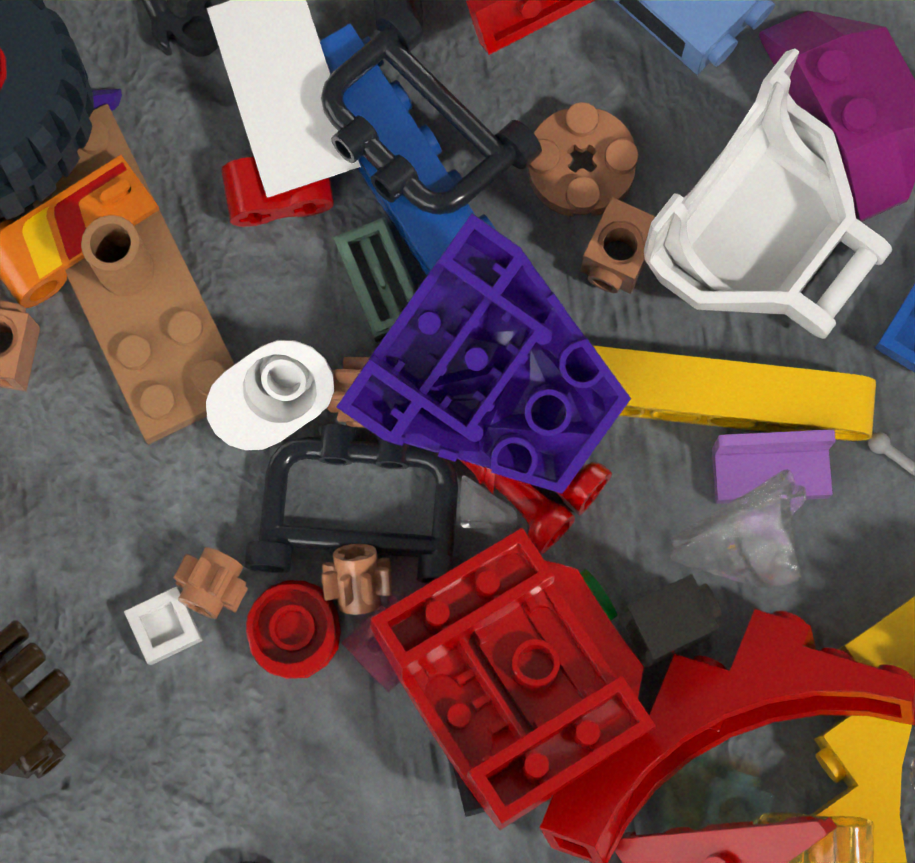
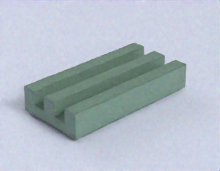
M385 217L333 237L375 342L385 337L401 313L369 237L379 234L407 303L416 292ZM356 242L359 243L390 319L380 322L349 245Z

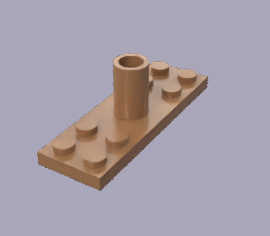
M108 104L93 110L89 117L92 123L91 134L86 146L79 148L77 151L80 159L67 178L62 176L55 184L56 190L42 202L38 199L34 201L33 205L35 208L120 154L152 196ZM160 210L135 226L127 219L115 215L103 216L94 220L86 228L82 236L81 248L85 258L65 271L136 423L149 445L207 417L206 400L212 384L235 364Z

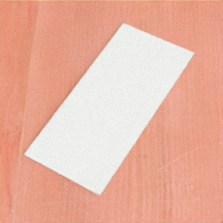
M230 0L207 8L267 198L361 167L359 160L355 163L346 161L337 152L331 141V137L338 130L324 114L321 102L323 86L329 78L330 72L306 0Z

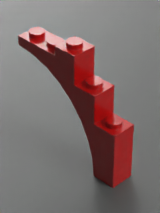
M754 609L730 671L722 663L710 657L697 655L693 659L674 654L649 714L656 725L655 729L553 794L539 828L551 848L592 863H608L627 826L654 792L696 757L731 737L765 725L818 715L870 716L915 726V679L907 671L893 665L882 664L876 668L856 662L849 654L835 648L825 647L818 651L816 650L811 625L806 624L797 615L786 611H774L773 614Z

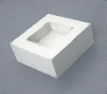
M177 586L124 611L144 658L149 665H153L203 641L188 607L178 600L181 591Z

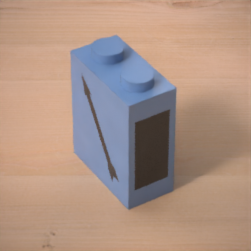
M613 0L696 75L710 62L717 67L725 61L738 44L735 37L747 25L753 30L756 29L775 7V3L771 0Z

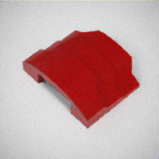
M520 528L370 618L371 630L411 701L457 773L499 830L546 802L553 794L596 768L604 760L656 727L638 699L644 668L642 663L612 624L578 569L545 561L523 528Z

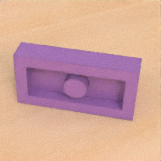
M835 430L718 436L712 447L716 504L829 499L833 495L829 449L836 442Z

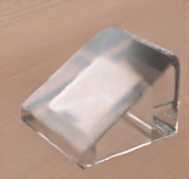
M462 475L459 525H462V528L513 531V529H516L517 511L467 476Z

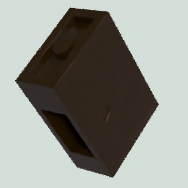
M13 620L0 631V773L27 779L34 774L39 779L52 771L65 758L66 755L61 749L72 741L71 737L46 709L52 701L70 687V680L60 669L54 668L33 688L29 689L23 680L46 661V654L36 643L30 642L8 662L5 661L8 655L29 638L28 630L18 620Z

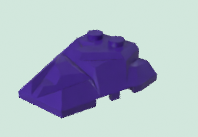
M471 213L336 407L384 441L403 446V443L438 453V457L456 462L459 459L489 468L491 473L563 494L631 400V397L587 337L578 328L563 304L545 283L521 247Z

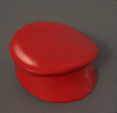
M286 580L272 585L254 601L247 615L246 634L250 651L260 667L276 676L286 679L309 678L328 665L339 649L341 627L338 611L333 601H325L323 590L320 586L303 580Z

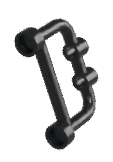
M395 5L378 19L377 24L380 33L334 70L323 86L321 94L323 112L330 123L338 130L331 137L333 146L349 163H355L364 156L378 170L371 176L374 188L385 200L391 203L403 195L411 204L423 212L436 215L454 213L472 201L511 165L518 169H525L542 153L537 137L525 124L518 120H511L494 135L410 52L424 40V32L415 16L401 5ZM384 58L485 157L482 162L447 191L436 192L426 187L419 180L418 174L411 163L401 155H394L379 140L374 127L362 116H355L344 104L343 97L346 90Z
M342 424L322 425L320 438H294L281 445L271 456L265 474L259 541L247 543L244 567L260 572L286 573L290 572L292 548L335 551L345 545L367 544L375 547L377 554L418 557L416 580L429 584L464 563L463 559L453 556L458 500L457 472L451 461L438 457V453L403 443V446L384 441L378 436L377 442L354 440L355 428ZM309 459L319 460L322 463L331 465L363 463L375 464L386 469H407L408 467L427 469L434 476L436 483L432 535L283 524L290 468L300 460Z

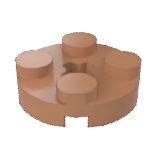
M581 102L575 103L569 109L560 110L552 114L538 126L534 135L540 142L542 153L528 165V175L534 193L543 204L559 214L573 217V213L580 215L591 213V216L603 214L611 197L623 201L633 184L638 150L631 133L619 119L604 110L596 109L589 103ZM575 151L581 153L585 151L590 152L593 155L592 164L595 169L590 173L584 168L579 169L576 173L569 168L572 163L570 154Z

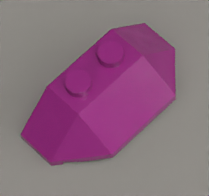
M806 11L760 31L759 38L774 66L786 51L794 48L799 51L789 77L791 84L788 93L798 106L833 130L852 193L856 219L863 222L907 202L915 184V79L887 27Z

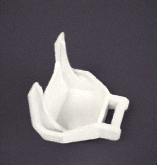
M794 48L786 51L765 77L756 101L727 146L691 192L685 197L674 193L651 222L644 247V259L662 285L697 310L785 314L813 335L825 339L836 325L834 320L836 314L875 264L882 265L892 252V247L882 236L856 219L852 193L833 130L798 106L788 93L791 84L789 77L799 55V51ZM841 241L855 251V253L815 304L801 292Z

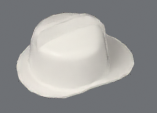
M276 340L259 347L226 370L212 384L206 400L207 420L214 433L230 446L243 450L266 449L281 442L296 430L315 419L329 406L335 390L334 374L327 360L313 347L296 340Z

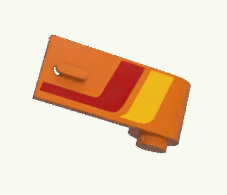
M120 154L18 220L10 219L0 223V279L19 305L25 308L39 305L63 287L67 281L65 270L85 258L81 248L82 236L86 228L94 220L103 216L115 215L127 219L135 226L157 212L159 206Z

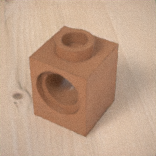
M611 197L583 255L581 272L588 275V281L594 286L610 293H618L619 289L631 294L646 263L644 247L651 222L656 216ZM621 241L631 247L634 255L627 260H615L607 255L604 247L611 242Z
M0 300V333H13L11 346L6 351L0 353V387L27 392L40 327L30 314L26 313L24 306Z

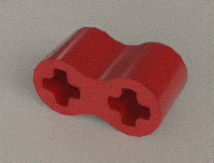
M254 157L236 159L222 166L221 172L226 202L232 225L250 227L266 224L281 218L313 216L326 212L334 206L330 178L267 198Z

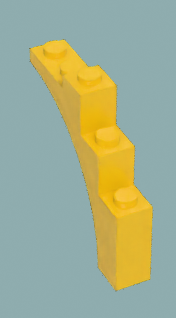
M915 596L838 650L849 654L856 662L876 668L882 664L899 667L907 671L915 679ZM845 716L814 738L821 749L815 754L821 767L835 783L843 779L848 788L809 815L816 819L830 817L837 828L799 854L804 863H907L900 819L902 765L912 725L870 716Z

